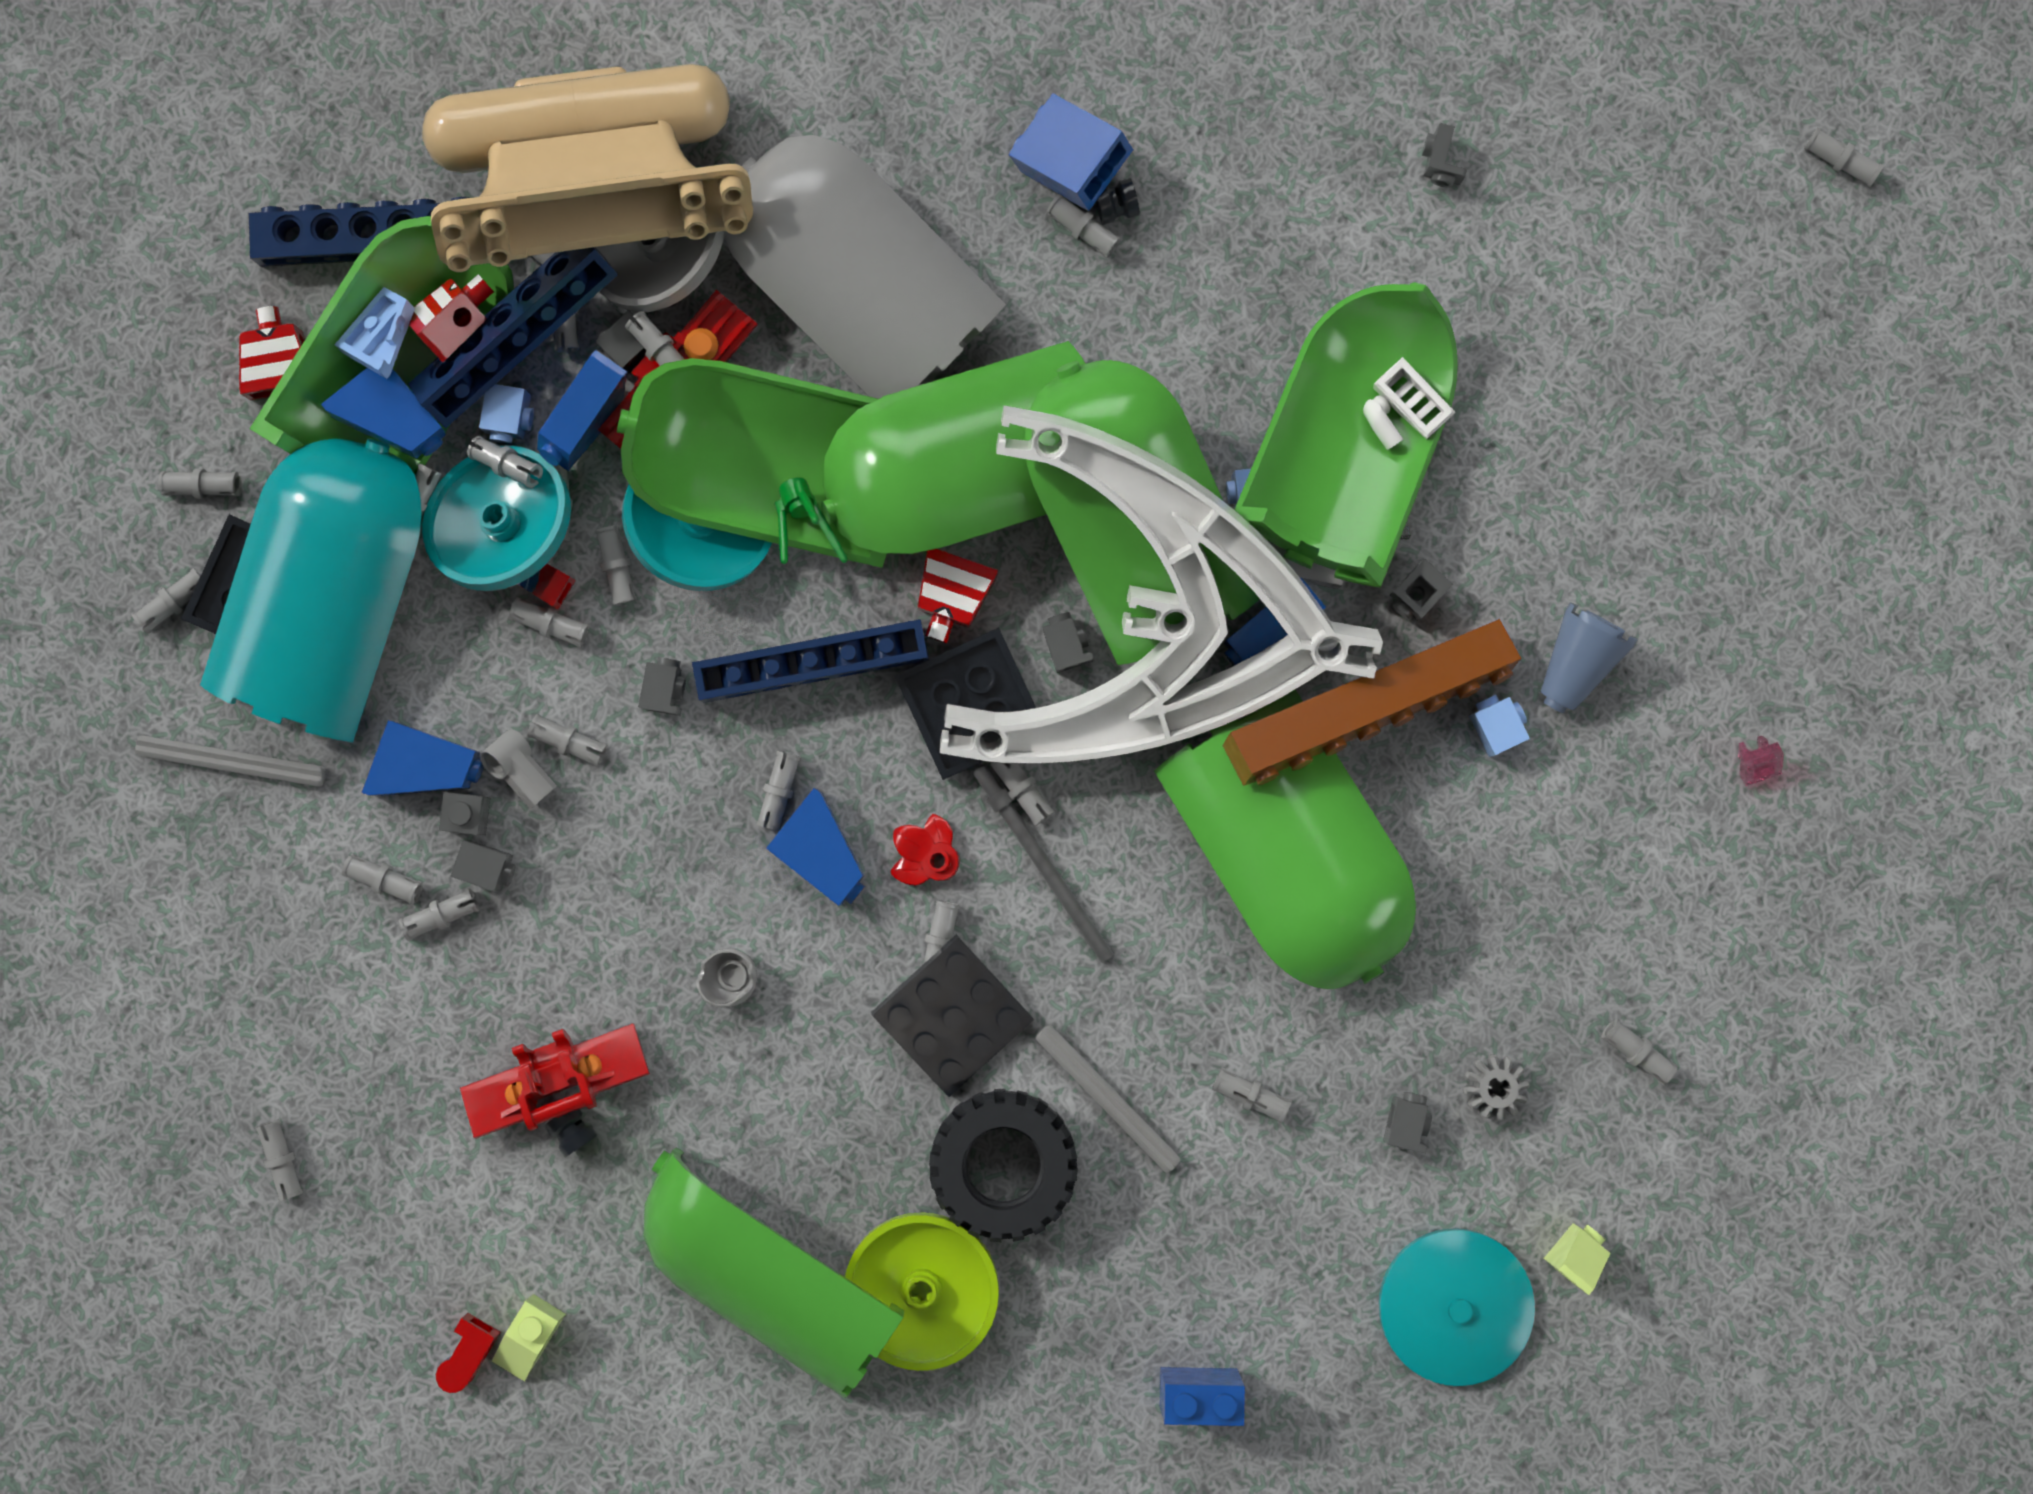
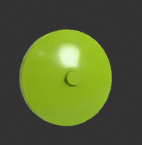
M926 1212L908 1213L881 1223L870 1231L856 1247L845 1273V1278L887 1306L893 1303L905 1311L900 1324L877 1356L886 1363L899 1368L927 1371L943 1368L958 1362L970 1354L982 1342L990 1330L996 1315L999 1281L996 1267L989 1251L979 1238L968 1234V1229L962 1225L957 1227L949 1220V1217Z

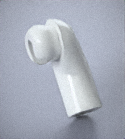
M1376 396L1373 400L1370 399L1365 403L1363 413L1377 437L1388 450L1402 441L1403 438L1387 416V413L1390 412V403L1385 397Z

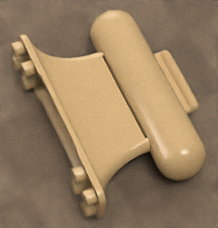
M694 64L626 72L622 67H609L523 78L518 80L514 87L453 94L435 101L425 114L422 139L433 161L448 171L459 173L488 170L487 182L479 197L446 201L434 207L431 212V226L440 260L450 270L464 272L472 265L490 263L493 266L501 267L507 265L511 260L523 259L532 255L664 237L676 238L687 236L690 239L698 240L713 232L727 231L730 234L744 232L753 216L751 183L747 170L737 164H721L696 168L686 159L679 147L680 144L703 142L717 135L727 123L730 98L720 76L707 66Z

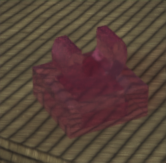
M1758 736V749L1749 751L1744 742L1739 743L1738 757L1741 760L1739 774L1745 786L1782 774L1784 753L1778 742L1769 745L1768 740L1764 736Z

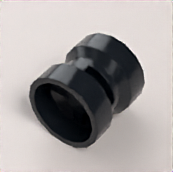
M1131 178L1120 180L1117 186H1107L1097 199L1096 206L1102 225L1113 223L1120 216L1132 218L1140 215L1139 203Z
M580 1109L556 1117L544 1125L549 1135L557 1136L560 1142L559 1149L565 1158L598 1136L592 1126L582 1122V1111Z

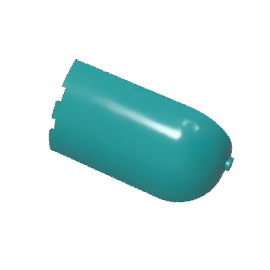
M344 439L321 440L296 450L275 468L260 494L202 676L201 687L229 704H235L237 699L253 706L251 714L274 723L281 724L282 719L286 718L306 724L305 732L341 741H354L411 568L421 528V497L417 480L407 463L389 452V445L373 439H367L366 444Z

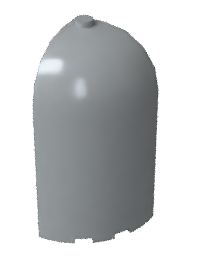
M815 135L788 137L767 151L758 161L751 156L742 165L747 170L750 178L753 216L744 232L730 234L724 231V237L732 256L746 274L869 397L879 399L892 393L931 382L941 371H944L964 350L963 348L1006 305L864 160L841 143Z

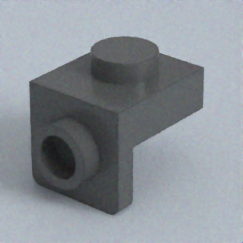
M1443 123L1439 124L1434 134H1427L1422 151V156L1428 157L1423 176L1432 178L1431 182L1437 186L1451 188L1454 184L1460 185L1467 169L1446 163L1455 126Z

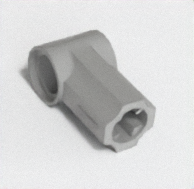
M509 729L480 752V761L486 771L493 777L504 779L531 809L555 789L557 785L531 757V747L527 740L519 732Z

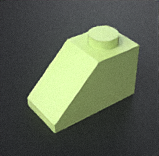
M1573 1223L1543 1259L1574 1285L1590 1295L1611 1253L1601 1246L1605 1239L1593 1228L1586 1225L1582 1230Z
M531 1295L524 1302L506 1331L492 1362L525 1381L566 1314L538 1296Z

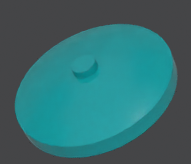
M508 446L515 449L518 456L532 463L539 464L543 468L541 479L528 473L530 478L539 482L533 488H529L509 476L500 477L494 474L491 467L469 457L454 466L438 483L429 498L428 506L424 512L422 536L430 560L452 582L467 589L477 591H493L508 588L533 576L549 562L559 549L570 522V493L561 474L553 465L545 461L539 453L523 447Z
M630 484L627 486L622 505V522L628 544L637 559L648 571L670 585L691 591H714L730 587L754 572L772 545V542L686 523L657 512L634 493Z
M1459 1228L1442 1229L1415 1239L1403 1248L1391 1262L1380 1288L1379 1317L1388 1344L1398 1358L1413 1372L1427 1380L1443 1385L1467 1386L1478 1384L1502 1373L1524 1350L1534 1324V1294L1523 1266L1505 1246L1477 1231Z

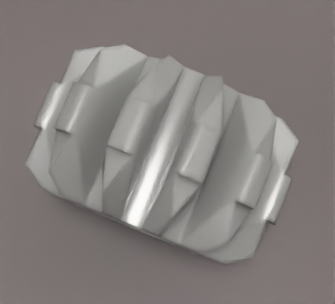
M1489 1054L1487 1059L1488 1067H1486L1484 1062L1476 1059L1474 1065L1479 1073L1476 1075L1466 1071L1464 1074L1467 1079L1474 1081V1085L1462 1087V1092L1469 1095L1476 1094L1469 1100L1467 1105L1471 1109L1481 1105L1479 1115L1485 1119L1493 1110L1495 1119L1498 1121L1503 1120L1504 1108L1513 1116L1518 1114V1110L1513 1102L1517 1100L1525 1104L1528 1098L1518 1094L1519 1089L1530 1087L1528 1081L1516 1080L1524 1073L1523 1067L1516 1066L1511 1069L1512 1058L1507 1056L1499 1064L1497 1056ZM1492 1079L1504 1082V1086H1500L1503 1092L1499 1096L1494 1093H1488V1089H1492V1086L1489 1085Z

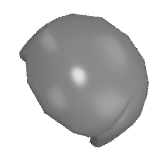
M734 948L719 949L710 955L708 959L702 961L701 972L696 980V988L702 999L715 1007H735L744 1003L752 995L757 981V968L749 955Z

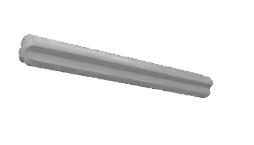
M139 736L135 746V753L138 756L311 786H322L326 776V769L323 766L149 736Z
M1046 1025L1037 1034L1036 1040L1164 1172H1171L1180 1163V1157L1052 1025Z

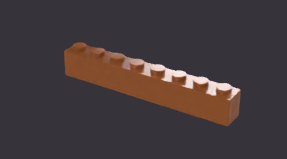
M1498 619L1379 669L1375 672L1374 678L1360 677L1232 731L1222 746L1243 786L1255 781L1258 785H1263L1278 777V772L1291 767L1292 771H1295L1310 764L1313 761L1312 757L1325 752L1326 756H1331L1347 747L1346 742L1359 738L1360 742L1369 740L1381 732V727L1391 723L1393 727H1399L1415 717L1414 713L1424 709L1427 713L1434 712L1448 703L1447 699L1456 695L1460 699L1467 698L1481 689L1480 685L1489 681L1493 685L1502 683L1513 676L1512 670L1522 658L1501 620Z

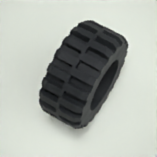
M994 1089V1091L988 1093L981 1092L973 1095L972 1098L964 1103L961 1102L940 1125L933 1141L929 1160L931 1187L935 1191L936 1201L940 1208L944 1209L950 1216L949 1220L957 1227L962 1225L968 1229V1234L976 1238L984 1236L990 1238V1242L1000 1243L1001 1239H1013V1242L1024 1240V1236L1032 1233L1037 1235L1046 1230L1045 1226L1051 1221L1055 1222L1061 1216L1065 1205L1071 1200L1078 1173L1074 1141L1064 1120L1048 1106V1103L1019 1090L1015 1092L1006 1091V1089ZM1007 1128L1024 1134L1033 1142L1040 1157V1172L1036 1183L1025 1195L1015 1200L996 1201L985 1197L973 1186L968 1176L967 1157L972 1145L980 1136L994 1129Z

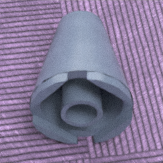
M1572 602L1568 604L1541 688V693L1547 696L1544 703L1561 713H1564L1567 708L1575 710L1638 641L1634 636H1630L1626 641L1622 638L1625 630L1588 610L1586 612L1582 610L1580 614L1575 613L1578 605Z

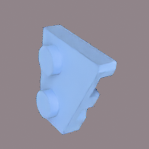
M383 287L335 343V346L346 356L387 379L392 372L415 308L407 299Z

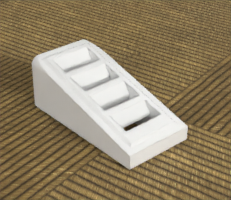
M1403 357L1374 383L1373 389L1380 396L1385 397L1390 406L1426 440L1455 414V411ZM1400 378H1406L1408 381L1395 393L1390 389ZM1414 386L1418 392L1404 403L1400 398ZM1425 396L1429 402L1414 414L1411 408ZM1434 407H1437L1441 412L1425 425L1421 419Z

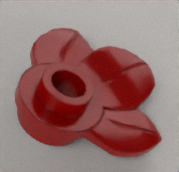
M932 814L925 823L924 829L915 825H903L895 828L893 832L894 845L902 856L890 871L895 879L908 885L918 886L930 878L936 881H945L956 874L960 865V858L956 849L952 847L953 830L945 819ZM942 854L945 858V863L942 867L936 868L934 859Z

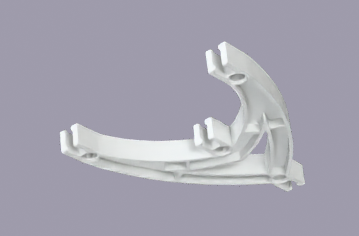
M1010 406L1003 407L1002 426L1009 427V423L1032 429V438L1029 441L1007 439L1005 434L998 433L996 454L1048 463L1076 476L1103 494L1123 511L1152 545L1167 570L1176 593L1129 585L1127 594L1129 607L1136 609V605L1154 609L1156 610V617L1153 619L1131 617V613L1124 612L1122 618L1123 634L1160 640V642L1129 669L1091 691L1052 705L1014 712H991L947 704L944 718L945 727L951 728L952 725L971 729L974 730V735H950L948 730H942L940 753L1000 763L1070 762L1128 754L1190 738L1225 725L1274 702L1325 670L1374 678L1376 666L1373 661V654L1380 655L1383 644L1378 629L1330 621L1303 581L1277 550L1241 515L1210 490L1160 458L1104 431L1053 414ZM1046 431H1054L1060 435L1061 439L1054 446H1045L1039 441V437ZM1202 543L1234 570L1256 593L1288 635L1265 650L1229 669L1185 686L1211 658L1228 634L1220 594L1208 558L1202 548ZM1172 612H1180L1185 615L1184 619L1178 624H1169L1165 621V617ZM1333 639L1338 641L1336 647L1331 651H1321L1318 649L1325 640ZM1350 645L1372 647L1373 649L1372 653L1365 652L1364 658L1348 654V647ZM988 731H994L1001 738L995 742H988L981 736Z

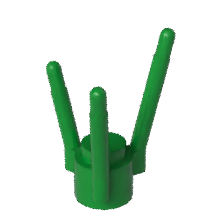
M796 477L783 482L778 490L781 499L774 503L778 514L781 563L786 564L788 562L786 516L788 513L793 518L809 516L813 524H819L840 561L846 563L848 558L818 507L816 498L812 495L807 480Z

